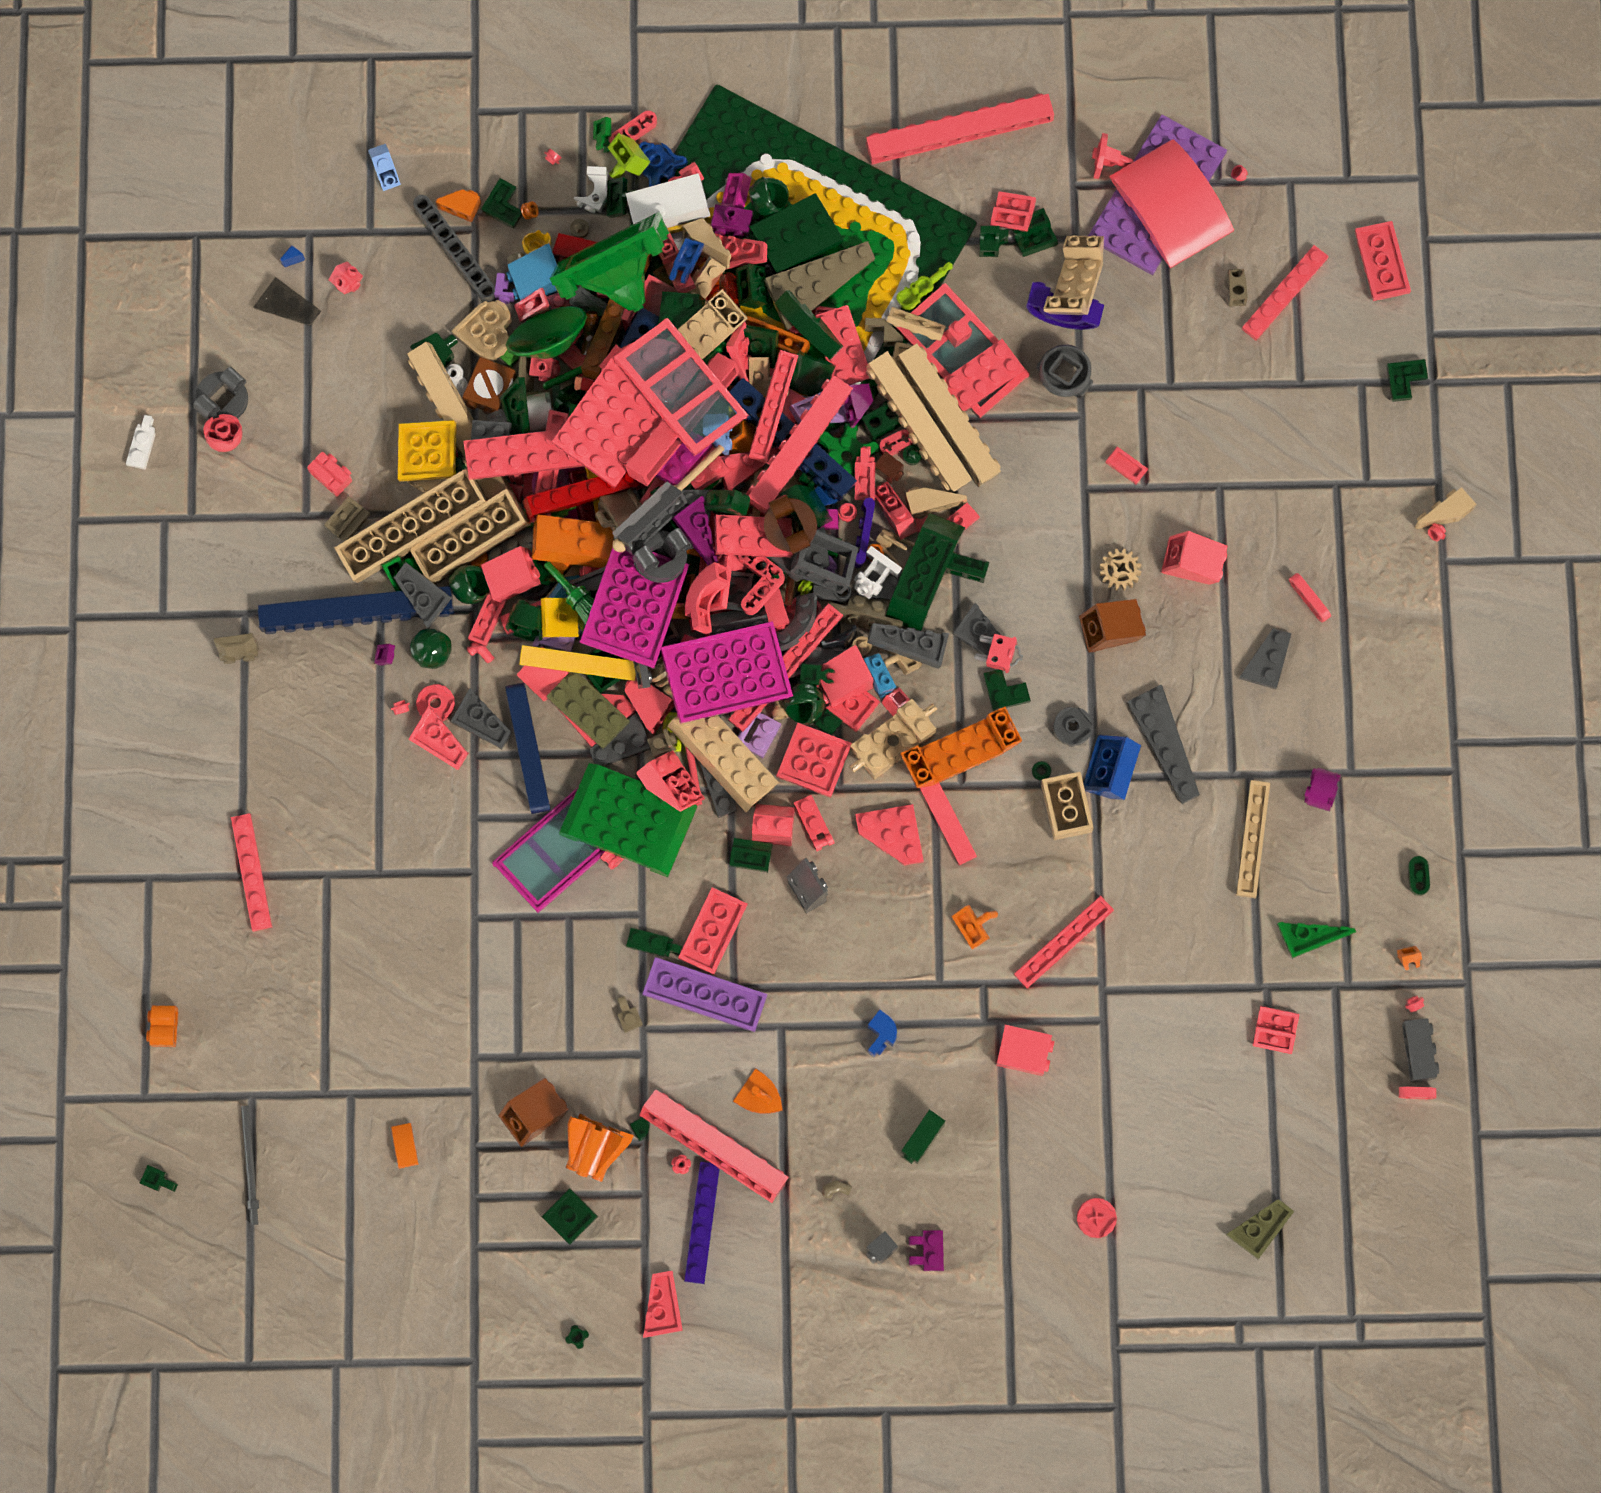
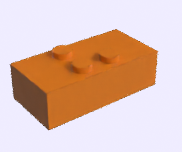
M537 515L533 527L532 560L603 568L607 565L613 548V531L610 527L603 528L599 522Z

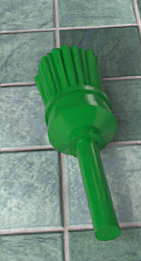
M547 562L544 565L546 570L566 590L568 595L566 603L578 613L586 624L595 600L591 597L592 594L586 590L585 586H572L551 562Z

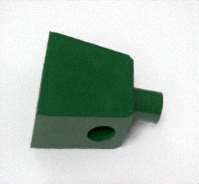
M434 333L410 346L412 351L425 342L432 344L444 367H446L454 359L451 348L458 341L453 334L442 339L438 333Z

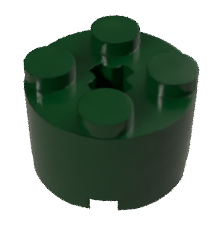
M518 600L512 606L505 626L506 630L509 632L511 629L514 631V636L523 640L534 641L535 638H539L538 641H541L543 638L541 606L537 605L535 607L529 605L524 600Z

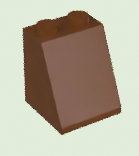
M1137 599L1097 603L1079 616L1088 653L1137 642L1146 636V629L1142 622L1141 610Z
M544 1078L508 1101L498 1116L519 1145L523 1147L560 1120L569 1109L564 1099L560 1098L556 1093L553 1084Z

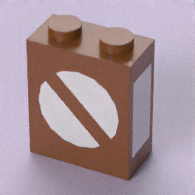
M480 357L462 397L465 405L470 409H481L483 413L489 416H500L503 409L500 397L515 381L516 371Z

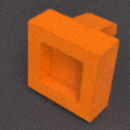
M1416 946L1397 950L1398 958L1405 970H1409L1408 965L1411 962H1414L1416 968L1420 967L1422 955Z

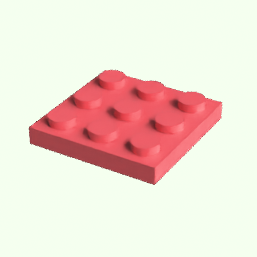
M797 723L776 777L831 798L852 743Z

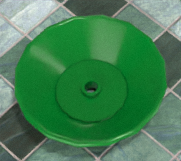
M576 306L559 307L538 314L518 326L507 340L506 348L509 353L521 357L537 359L556 357L572 345L583 328L587 315L584 309Z

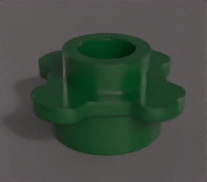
M573 1325L565 1341L567 1344H573L577 1349H581L584 1347L583 1343L589 1337V1333L587 1330L583 1331L577 1325Z

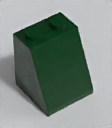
M796 484L779 494L780 497L786 494L788 498L798 499L806 503L816 516L817 529L833 521L813 487ZM796 512L786 516V518L792 519V527L795 533L804 529Z

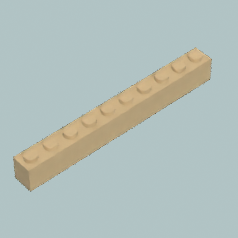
M425 342L407 353L410 358L408 362L412 369H416L419 374L417 379L422 386L425 385L428 391L426 395L431 402L435 403L437 407L435 411L439 418H443L444 421L454 420L456 422V449L462 452L464 456L463 462L466 465L463 442L471 440L472 420L474 419L433 345ZM505 476L475 479L481 486L487 500L505 489L514 493Z

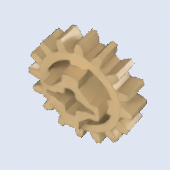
M1115 549L1114 554L1109 551L1107 554L1108 558L1103 557L1102 561L1104 563L1100 564L1099 567L1103 569L1100 571V576H1105L1102 582L1108 581V588L1114 585L1115 591H1118L1119 587H1122L1123 591H1125L1127 585L1132 588L1133 582H1138L1139 578L1137 576H1141V571L1137 569L1141 568V564H1136L1138 557L1132 558V551L1126 554V549H1123L1122 553ZM1129 563H1131L1133 567V572L1131 569H1129ZM1108 567L1112 571V576L1108 573ZM1121 567L1124 568V570L1121 572L1117 571V569H1120Z

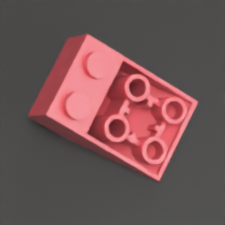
M673 750L648 762L636 772L647 790L680 812L705 799Z

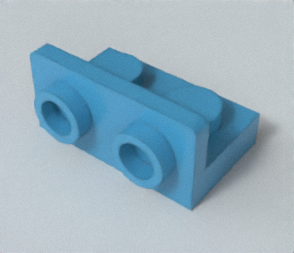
M880 654L864 658L863 660L873 677L875 691L880 699L886 697L896 688V685Z

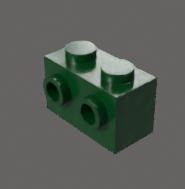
M746 264L736 269L738 302L740 306L757 309L768 304L767 287L764 282L766 278L765 267Z

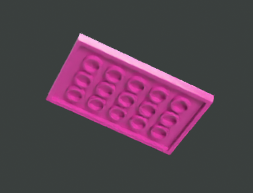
M612 548L580 643L654 668L689 564H685L682 573L676 579L665 583H657L644 578L637 571L631 553L626 550L624 552H616ZM652 552L659 561L658 567L672 560L669 557Z
M773 621L661 647L660 651L680 724L767 704L793 696Z

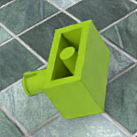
M618 133L608 146V149L618 161L609 172L613 179L620 178L625 171L640 176L650 163L635 140Z

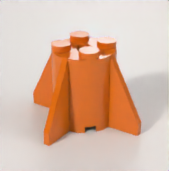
M580 1113L578 1118L570 1116L568 1121L569 1159L566 1168L577 1171L576 1174L587 1178L590 1175L592 1176L591 1178L602 1182L608 1167L627 1148L634 1135L610 1126H604L602 1123Z

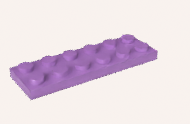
M656 957L642 994L643 996L752 1032L756 1031L768 996L766 993Z

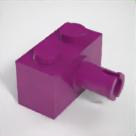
M715 204L711 222L713 232L722 236L725 234L733 235L739 239L749 238V226L752 225L753 211Z

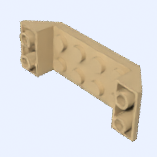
M1066 236L1063 245L1065 258L1054 295L1047 296L1044 312L1049 314L1088 315L1103 267L1104 236Z
M722 289L683 324L678 331L703 360L748 318ZM672 336L667 339V341L679 345Z

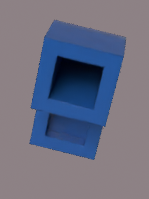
M879 1010L868 1024V1028L879 1036L868 1049V1053L873 1057L876 1054L881 1055L887 1047L885 1045L886 1042L893 1047L897 1038L895 1022L886 1013Z

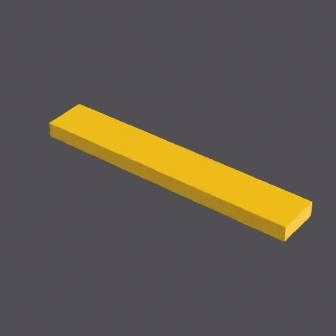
M522 645L519 665L632 681L636 680L634 663L630 660Z

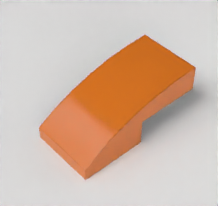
M411 1123L392 1126L399 1169L419 1165Z

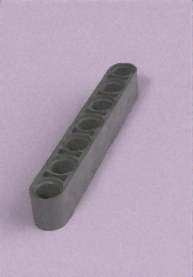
M418 195L414 199L413 205L419 218L482 302L495 301V287L431 200L426 195ZM422 203L427 204V206H426L425 208H423V209L419 208V205H420V204H422ZM432 218L438 219L435 223L429 222ZM443 232L449 233L447 237H440V234ZM453 247H459V250L456 252L450 251ZM464 261L470 262L468 266L461 265ZM474 276H481V279L478 281L472 280ZM486 290L492 291L488 296L483 295V292Z

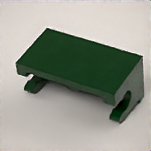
M954 552L947 567V573L984 583L990 562L969 558Z

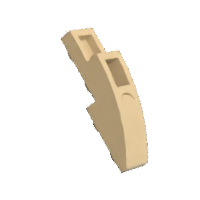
M709 256L700 270L697 269L692 277L696 289L687 293L700 294L705 298L706 304V297L725 271L726 266Z

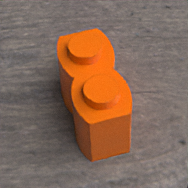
M152 1005L147 1016L148 1022H151L150 1030H147L146 1033L147 1042L152 1047H176L178 1008L176 1006Z

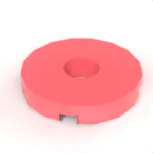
M433 684L423 688L416 700L420 716H423L433 699H439L441 705L438 708H431L442 721L447 720L453 714L455 708V698L452 692L440 684Z

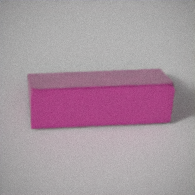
M729 173L721 205L744 209L751 178L745 173Z

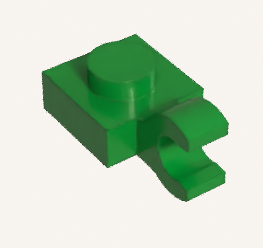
M604 117L593 122V139L597 141V151L604 147V153L610 152L608 149L610 145L608 137H611L612 131L611 118Z

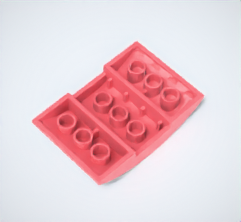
M1174 139L1109 176L1129 208L1132 207L1150 234V240L1170 269L1234 232L1231 221L1213 188L1192 158Z

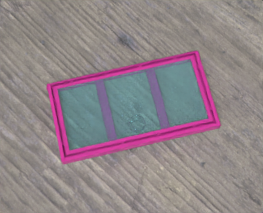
M578 787L492 862L493 866L501 872L537 913L543 910L593 866L605 852L584 842H576L559 835Z

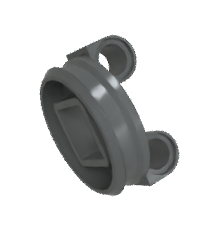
M1058 345L1049 351L1047 350L1036 367L1043 386L1056 396H1075L1082 399L1093 384V380L1090 379L1092 367L1088 356L1081 349L1072 345ZM1062 359L1078 369L1069 383L1054 374Z
M232 367L227 368L224 372H215L206 376L197 387L196 401L193 405L194 409L207 421L211 417L213 419L218 418L220 414H229L238 419L248 405V392L245 387L246 379ZM224 386L235 397L221 410L210 398Z
M680 528L672 532L659 530L633 555L632 559L637 571L644 578L657 583L669 582L676 579L682 573L687 561L686 551L690 549L691 543ZM662 546L672 560L658 567L659 561L652 551Z

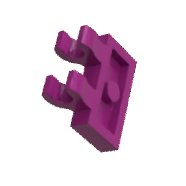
M923 1230V1237L909 1236L910 1246L923 1245V1257L910 1256L909 1266L923 1265V1271H944L943 1230Z

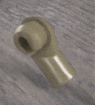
M835 1180L824 1185L822 1195L825 1198H831L834 1193L841 1192L849 1196L852 1186Z

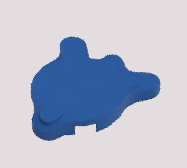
M648 142L639 144V147L650 161L642 172L649 180V187L661 184L663 177L667 179L674 177L677 169L687 166L688 161L686 157L675 155L663 143H661L662 145H654V143Z

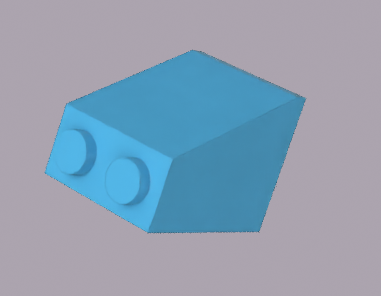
M546 244L508 264L509 271L506 272L509 283L513 282L515 286L512 289L515 300L519 299L521 301L540 288L544 289L546 296L558 292L549 279L557 265L550 244Z

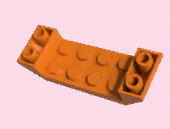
M1006 707L989 713L986 719L919 748L917 745L901 752L900 755L916 787L922 788L938 784L994 759L1021 743L1022 739Z

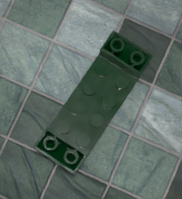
M929 513L893 593L885 617L903 621L902 626L914 628L915 631H922L929 609L965 527Z

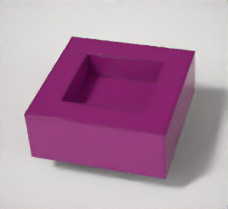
M377 645L374 664L380 666L392 664L395 645Z

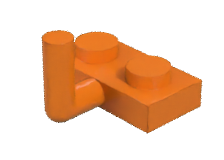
M970 905L952 915V918L971 949H975L990 939L982 924L989 919L997 918L998 912L995 910L985 912L977 918Z

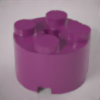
M1313 768L1310 777L1311 787L1307 786L1304 803L1330 812L1337 794L1338 781L1340 782L1341 774L1322 768Z

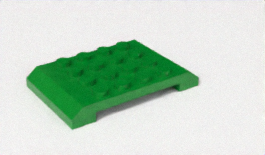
M589 763L559 835L576 842H584L647 867L650 871L668 878L698 806L693 805L680 812L647 790L641 781L601 765Z

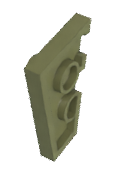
M1278 1199L1227 1233L1226 1236L1258 1260L1294 1211Z

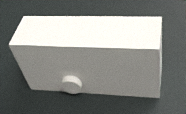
M699 173L626 193L633 224L659 211L667 228L710 216Z

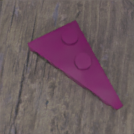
M701 496L672 519L709 566L714 562L718 563L717 556L714 555L712 533L708 525V515L705 513L703 504L704 497Z

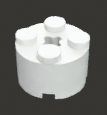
M544 392L528 395L527 406L530 433L543 432L546 429L548 412L553 410L550 393Z

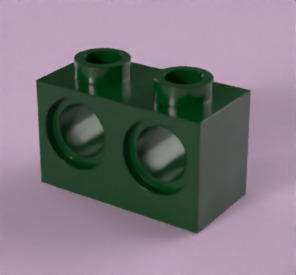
M888 400L880 404L878 409L874 411L872 409L868 410L861 418V424L872 441H876L901 427L897 414L893 418L886 416V413L891 411L887 404ZM871 421H877L879 422V425L877 427H872L869 423Z

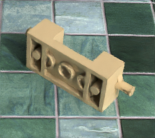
M911 699L897 710V714L869 735L865 734L851 744L850 750L858 759L849 766L853 773L863 766L875 780L902 760L901 752L917 745L920 746L935 735L936 728L931 723L929 715L937 710L936 706L934 707L932 703L923 710ZM894 736L898 738L899 743L896 746H891L887 742L888 738Z

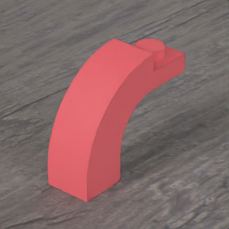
M716 562L707 566L698 574L688 591L685 602V616L692 618L693 629L706 635L712 632L710 620L712 600L719 591L730 585L728 568Z

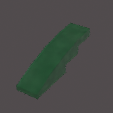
M786 290L774 303L792 325L828 359H832L844 347L823 320L816 318L806 304H801L790 290Z

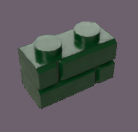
M709 490L704 508L716 515H746L750 497L737 490Z

